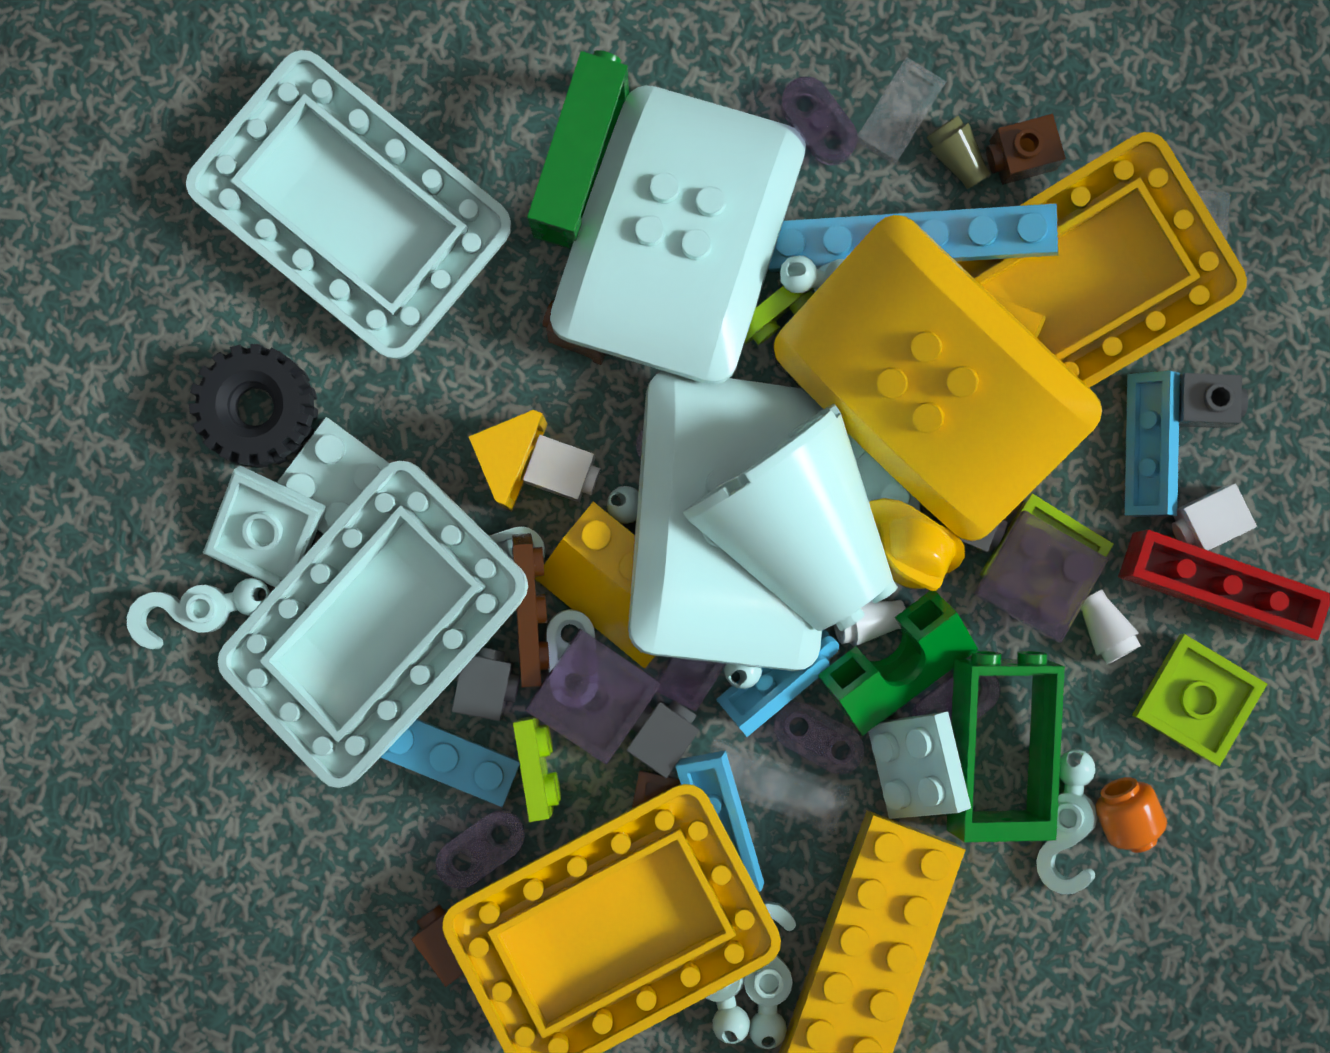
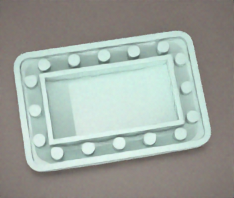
M306 50L292 52L283 59L192 166L186 180L188 194L199 206L368 345L389 359L407 357L419 346L506 242L511 233L509 214L499 202L320 56Z
M645 85L631 91L623 104L581 219L582 225L577 240L572 245L551 309L550 321L556 335L569 343L702 383L719 384L729 379L737 367L805 156L806 143L803 135L790 125L659 87Z
M666 371L657 373L649 382L645 400L628 622L629 638L633 645L642 653L788 671L803 670L811 666L818 658L822 631L818 632L694 526L683 513L684 510L715 487L740 475L790 438L788 434L823 409L804 389L729 378L719 384H706Z
M400 460L391 462L380 471L223 645L218 656L219 671L233 689L321 781L328 786L336 788L350 786L413 724L522 603L528 589L527 577L514 560L418 466L411 462Z

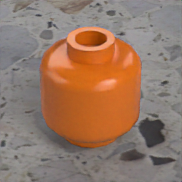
M1132 777L1120 778L1105 785L1101 790V796L1098 798L1095 807L1097 817L1108 842L1118 849L1130 850L1134 853L1145 852L1153 848L1167 826V818L1153 787Z

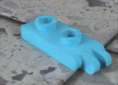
M824 629L822 630L818 658L811 666L799 671L762 668L761 677L754 686L746 689L731 686L716 700L746 737H748L819 678L818 675L829 667L830 663L828 660L838 652L839 643L832 636H829V633Z

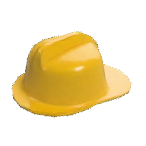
M882 498L869 502L894 582L910 589L926 588L930 591H936L942 585L945 574L952 572L961 565L965 558V547L961 539L951 530L936 523L916 508L900 500Z

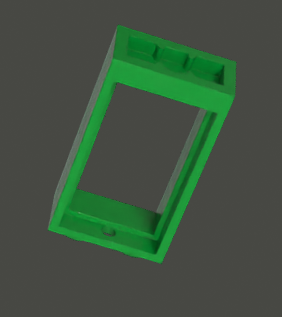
M596 50L593 54L580 52L527 216L533 238L567 249H571L574 241L577 240L582 225L581 219L623 104L629 95L628 65L622 64V60L612 53Z
M972 651L971 659H954L951 726L971 809L947 814V831L963 842L1056 840L1065 666L1047 660V653L1018 651L1017 659H1001V653ZM979 676H1033L1026 810L973 811Z

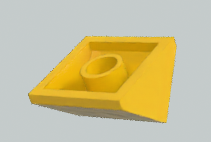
M531 410L469 436L495 501L510 511L513 510L523 486V479L539 435H544L548 425L543 413L536 410Z

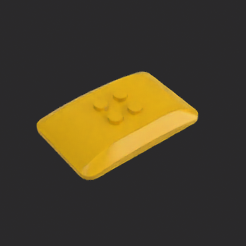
M1142 132L1130 137L1020 205L1057 203L1058 256L956 261L989 293L1044 315L1046 319L1037 339L1089 388L1234 304L1242 297L1247 285V277L1242 265L1170 146L1161 136L1152 132Z
M892 215L878 222L780 330L775 338V357L781 366L823 409L835 404L841 412L847 433L912 496L961 539L974 541L987 536L1096 428L1101 420L1102 407L1096 394L923 229L906 216Z
M693 784L675 786L463 898L448 909L443 918L442 927L445 938L504 1053H603L768 965L776 958L781 945L778 928L709 797L701 788Z

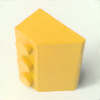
M592 502L545 562L544 576H538L535 579L572 610L585 614L592 622L594 628L645 669L655 655L639 651L631 642L628 632L635 535L595 502Z

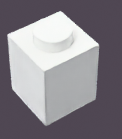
M539 435L523 481L528 485L580 503L583 493L592 495L601 468L593 466L595 461L593 453Z
M1236 483L1218 488L1177 508V516H1173L1175 522L1172 523V529L1177 540L1208 551L1257 527Z

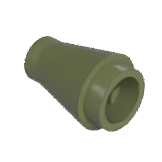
M958 115L926 137L932 145L929 150L963 183L966 189L971 188L990 174L969 122L964 124Z

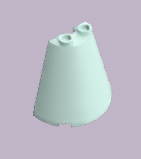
M835 404L821 409L788 434L789 439L743 473L718 485L683 511L686 518L818 632L834 624L837 625L840 631L851 627L864 617L865 614L861 609L871 600L873 603H878L890 596L898 588L893 581L841 412Z

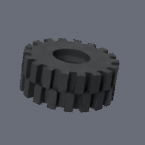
M250 344V348H244L241 345L230 347L232 353L225 355L219 352L211 357L215 363L210 368L203 365L198 372L199 375L203 376L200 385L193 383L190 391L191 394L196 396L195 403H189V412L196 417L197 421L192 425L196 434L203 436L205 439L203 443L210 450L219 454L218 456L246 467L265 468L271 463L279 465L288 461L286 456L292 452L298 454L303 448L301 443L304 438L308 437L310 439L314 432V429L311 428L312 420H317L318 409L314 407V400H317L316 391L311 387L309 383L310 378L306 372L280 351L273 348L267 349L260 344ZM261 389L268 392L274 404L273 413L269 420L261 425H248L242 421L238 414V402L247 391Z

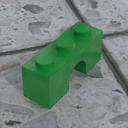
M936 591L927 592L895 616L902 630V639L898 648L889 657L880 661H869L855 646L818 675L840 710L862 736L953 669L954 659H966L972 654V651L978 650L958 613Z

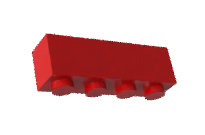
M1151 530L1138 531L1132 534L1118 578L1295 640L1318 641L1330 606V593Z

